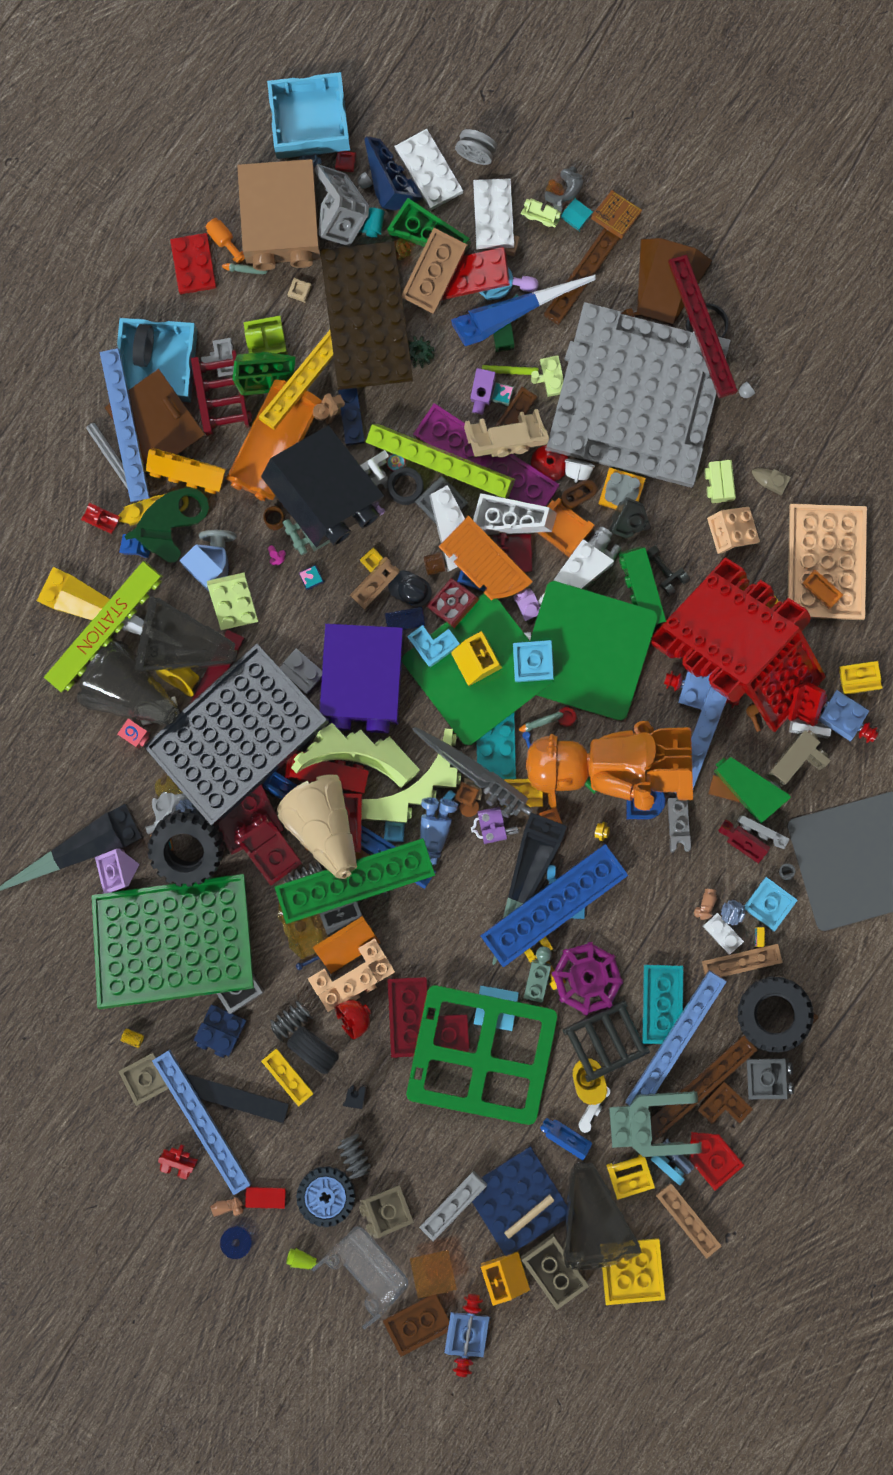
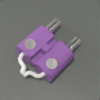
M500 807L477 811L478 817L474 820L471 831L476 833L478 838L483 839L484 844L506 840L507 835L519 833L518 827L505 829L502 818L504 817L502 815L504 810H501ZM478 820L480 823L482 836L479 835L477 830H473L476 828Z

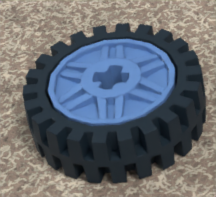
M319 1167L309 1172L300 1182L296 1196L297 1206L300 1213L309 1223L319 1227L335 1226L345 1220L353 1209L355 1202L354 1186L350 1178L343 1171L332 1167ZM323 1192H325L327 1195H331V1197L328 1199L329 1201H326V1199L321 1198V1196H323Z

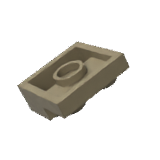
M400 1185L360 1200L362 1204L359 1206L360 1213L363 1217L366 1216L369 1223L366 1225V1229L369 1235H373L374 1238H380L414 1223Z

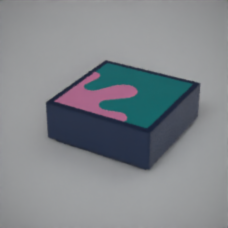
M316 565L299 572L307 591L324 583Z

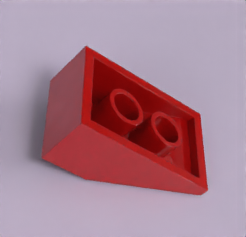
M343 793L355 852H361L362 794Z

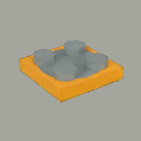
M609 467L598 504L616 509L620 502H624L626 497L639 502L646 478Z

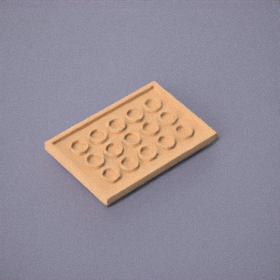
M789 505L788 598L807 609L810 618L865 619L867 506ZM814 570H817L843 594L830 610L801 585Z

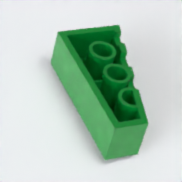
M637 547L618 553L620 566L625 574V583L631 593V604L655 611L657 614L656 624L666 622L646 548Z

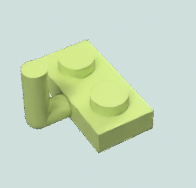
M559 356L540 359L542 375H539L538 371H533L531 382L533 384L544 382L548 397L560 395L564 379Z

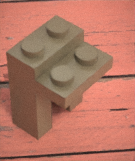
M804 730L795 738L765 776L782 787L787 784L805 760L818 770L826 767L831 760L827 758L828 754L825 751L816 749L820 743L817 740L818 736L810 730L808 732Z

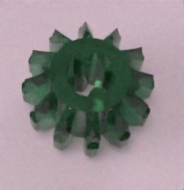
M414 336V342L408 340L410 360L413 363L414 369L417 367V364H420V367L423 369V363L429 365V359L434 358L432 353L434 347L430 346V340L424 342L423 336L420 340H417V337ZM418 350L422 351L419 353V355H416V352H418Z

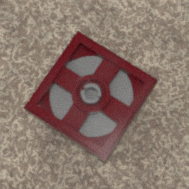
M451 578L427 607L455 628L479 599Z

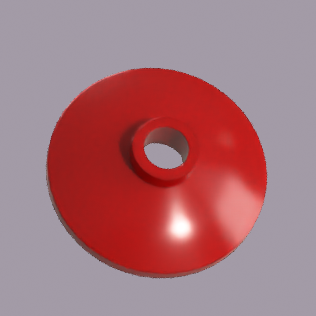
M544 445L534 452L531 459V467L551 480L557 481L566 474L565 460L568 457L567 455L546 450L547 445ZM552 459L554 463L548 464L547 460Z

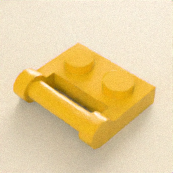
M640 1154L633 1159L613 1165L612 1163L606 1165L617 1200L655 1188L646 1158ZM640 1164L643 1170L616 1177L615 1172Z

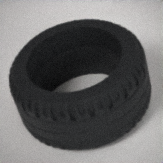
M303 1026L297 1028L287 1042L288 1047L322 1074H327L339 1059V1054Z

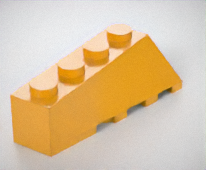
M155 448L149 449L146 471L150 472V476L161 478L162 475L168 477L170 482L179 483V481L187 483L186 486L195 489L198 486L204 487V491L216 494V491H221L226 473L225 468Z

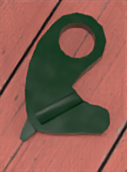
M191 487L171 491L156 500L145 511L137 527L124 537L126 540L136 538L146 549L156 554L165 562L175 563L179 559L181 552L172 541L171 528L198 525L207 515L209 510L208 500L200 490ZM190 496L198 500L201 508L200 513L195 517L184 516L180 512L178 505L181 498Z

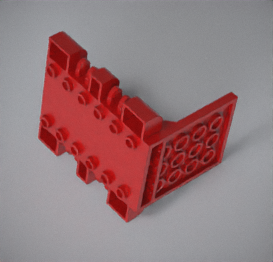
M725 557L652 635L650 643L669 658L676 657L680 659L683 657L682 664L687 671L696 677L709 676L711 687L731 702H736L746 693L754 702L768 727L776 732L789 717V707L793 701L795 687L806 681L818 686L826 678L802 633L810 621V614L807 609L790 598H787L785 602L779 601L776 603V597L771 586L762 580L757 584L749 585L750 580L747 579L744 569Z

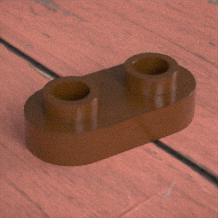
M583 480L566 489L561 496L562 505L568 509H573L590 500L597 491L595 483L591 480ZM583 489H588L589 493H584ZM571 497L573 502H569L567 498Z

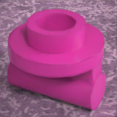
M272 545L268 547V552L272 557L270 564L280 565L285 560L286 552L284 550L277 552Z

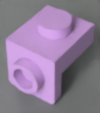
M530 588L523 589L513 596L525 621L538 615L540 606Z

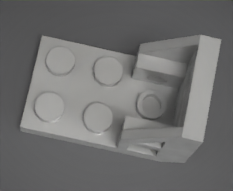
M317 164L314 171L318 176V180L324 184L328 192L321 203L318 234L321 238L350 246L368 217L369 205L346 173Z

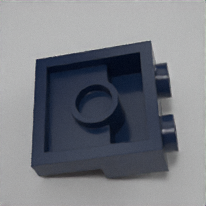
M211 1004L194 1038V1041L198 1042L196 1046L207 1050L209 1047L215 1050V1055L225 1058L226 1055L231 1056L247 1020L233 1013L229 1014L228 1011Z

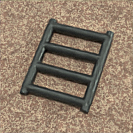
M625 1000L563 1029V1033L568 1035L587 1074L585 1076L587 1082L595 1080L650 1053L649 1048L644 1046L626 1010L627 1003ZM618 1011L637 1048V1051L629 1055L609 1015ZM601 1019L620 1056V1059L612 1063L592 1023ZM584 1027L604 1066L595 1071L575 1031Z

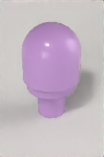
M522 276V279L513 278L512 285L520 286L522 291L535 292L538 289V281L533 277Z

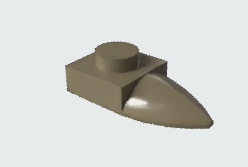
M757 468L751 471L759 484L781 496L791 478L775 469Z

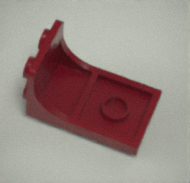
M260 813L251 820L252 823L247 827L243 825L235 831L237 834L234 835V840L248 854L268 883L273 885L301 865L302 861L266 813L264 815Z

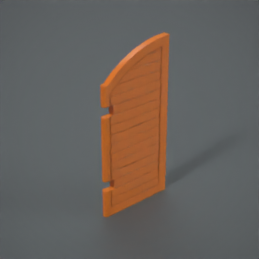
M467 516L438 546L449 558L453 554L457 557L454 563L478 588H481L482 585L487 588L483 593L491 601L495 598L514 595L533 582L470 516Z

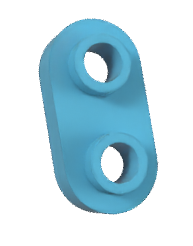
M652 1156L651 1160L678 1185L685 1181L683 1178L685 1174L676 1166L674 1169L668 1165L670 1160L665 1156Z

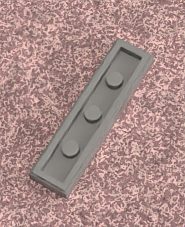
M473 1171L419 1228L434 1241L485 1189L487 1184Z

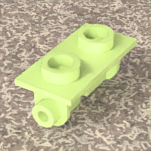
M532 198L530 200L526 199L525 207L521 212L522 215L530 220L540 221L545 226L556 227L562 212L547 204L545 209L542 210V202Z

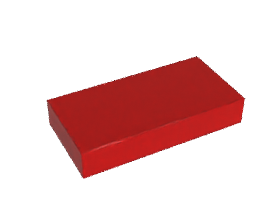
M246 1188L245 1208L285 1209L286 1188Z

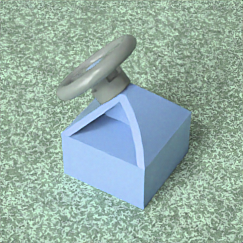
M206 530L200 532L199 538L210 542V546L196 544L180 559L185 569L208 591L207 581L228 576V558L225 542H230L237 538L236 533L232 531Z

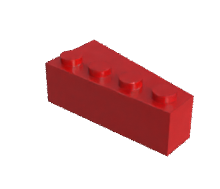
M297 751V754H294L287 760L284 774L286 779L294 777L298 778L301 782L308 781V783L317 781L319 776L338 775L343 791L364 794L369 771L364 770V766L353 764V767L345 765L346 762L334 760V763L322 761L295 773L291 767L295 763L294 758L301 751Z

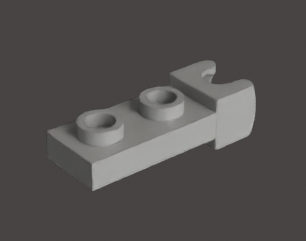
M668 798L670 851L674 852L676 844L682 843L684 850L688 852L691 850L688 801Z

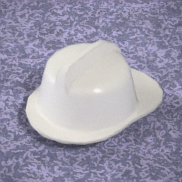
M565 460V473L568 477L574 479L575 483L578 480H587L595 467L593 464L582 460Z

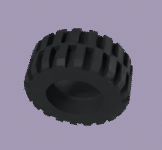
M179 809L174 811L172 815L169 813L164 816L163 820H160L156 825L148 842V849H150L148 858L152 859V868L158 869L157 875L160 878L162 876L166 877V882L170 884L172 881L176 882V886L180 887L183 884H187V887H192L195 882L200 885L204 883L205 879L209 880L214 872L217 871L224 855L223 832L218 831L219 825L211 826L198 810L196 813H192L191 809H185L181 813ZM177 834L194 836L204 848L203 857L193 862L177 858L169 846L171 837Z
M783 977L760 979L750 985L740 998L737 1016L740 1029L749 1042L762 1050L769 1052L791 1050L800 1045L811 1031L814 1019L811 1000L803 988L792 980ZM770 996H780L787 999L794 1009V1021L790 1028L782 1033L766 1031L761 1027L757 1019V1010L760 1003Z

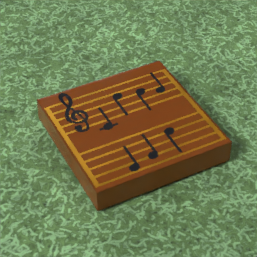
M611 190L593 213L591 219L622 239L641 215L642 209Z

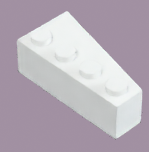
M448 485L429 496L441 543L465 519ZM443 552L447 572L457 568L458 566L454 563L457 557L453 554L449 558Z
M480 493L473 521L487 535L552 532L557 513L549 507Z
M583 539L553 581L585 589L599 578L601 574L612 567L614 560ZM544 594L538 602L539 606H541Z

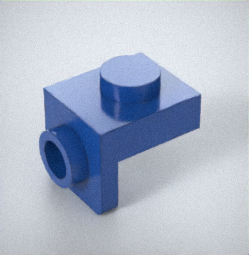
M123 534L119 553L149 558L150 551L136 538L126 540L124 537L126 534Z

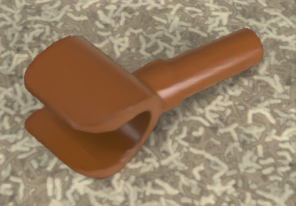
M752 704L746 709V713L752 719L756 732H759L761 729L755 716L759 713V710L755 704Z

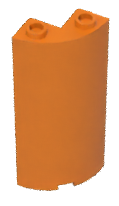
M274 380L226 477V480L231 482L233 488L249 491L262 501H265V499L274 500L276 496L261 478L270 458L304 439L314 419L313 409L322 402L320 398L306 391L277 428L273 430L260 421L259 416L287 383L285 380Z

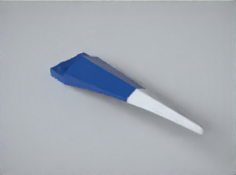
M596 275L470 310L467 315L451 319L452 326L464 346L483 341L499 329L538 306L596 280Z

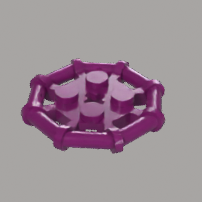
M588 942L571 949H564L555 971L552 972L561 1003L564 1002L581 1011L583 1015H588L590 1012L606 1007H612L615 996L624 982L621 979L615 960L616 956L597 947L593 942ZM586 952L587 958L576 959L575 955ZM593 953L605 960L602 963L596 961L593 958ZM568 960L573 963L569 973L563 972ZM608 964L613 978H609L605 967ZM585 973L593 976V979L590 980L591 983L584 981ZM562 978H568L570 991L566 992ZM608 983L613 984L608 995L604 993L606 985ZM575 993L577 996L584 998L583 1004L570 996ZM599 996L602 1000L590 1004V998Z

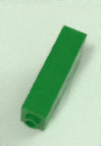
M732 757L727 760L722 758L715 764L718 768L714 772L759 824L791 798L789 794Z

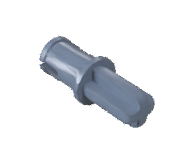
M666 1139L663 1143L671 1142L668 1139ZM667 1155L671 1162H674L686 1174H689L694 1169V1165L684 1155Z

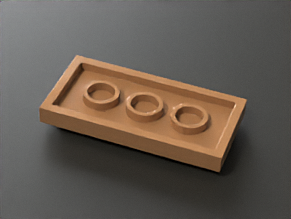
M433 228L402 293V298L435 314L468 245Z

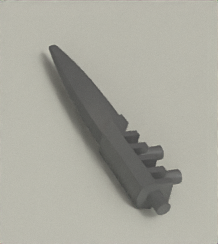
M417 727L412 728L420 738L446 761L475 782L474 784L478 787L485 788V794H491L486 801L488 805L493 806L497 799L500 801L499 804L501 806L503 804L506 805L502 812L504 817L508 818L512 811H514L513 814L515 816L521 810L527 815H530L533 811L526 804L528 798L497 774L490 772L466 754Z

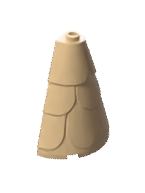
M338 775L319 776L317 781L310 784L306 781L291 790L281 800L277 808L279 820L313 854V857L336 878L345 879L349 877L351 872L357 868L342 785Z

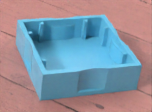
M341 72L314 75L309 78L267 81L272 113L274 149L277 159L350 150Z
M120 318L117 345L121 353L128 390L157 369H160L181 401L191 402L193 385L191 358L195 357L197 341L195 323L152 322L142 319ZM139 324L150 325L154 329L153 351L147 367L135 366L133 364V342Z

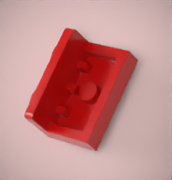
M807 681L796 686L793 691V701L789 707L788 720L793 721L798 718L811 726L817 725L826 691Z

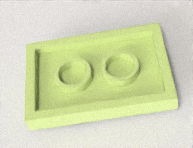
M245 572L207 581L221 630L258 622Z

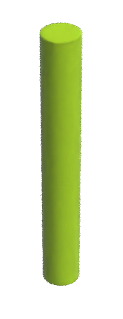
M482 365L483 370L499 374L531 375L533 371H538V368Z

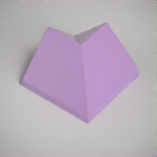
M115 849L95 857L104 893H111L129 886L139 866L123 849Z

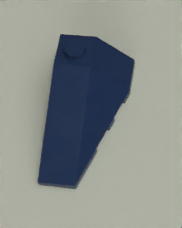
M366 136L364 140L374 190L381 207L399 210L407 198L414 202L421 200L422 196L412 179L408 180L403 174V167L401 165L398 166L392 160V153L381 139Z

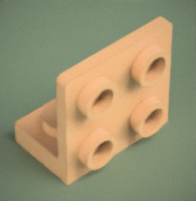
M750 507L721 510L707 518L718 554L734 547L760 542Z

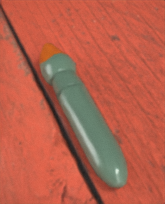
M234 263L222 265L225 270L231 272L237 271L252 274H266L268 270H255L253 266L235 265Z
M557 712L531 723L527 722L519 728V731L528 732L533 728L559 720L563 717V713Z

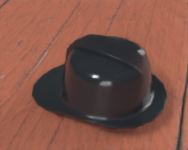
M399 571L396 577L388 584V590L392 596L413 607H421L431 598L432 591L429 583L409 571Z

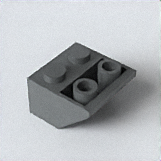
M357 902L320 913L328 937L362 917Z

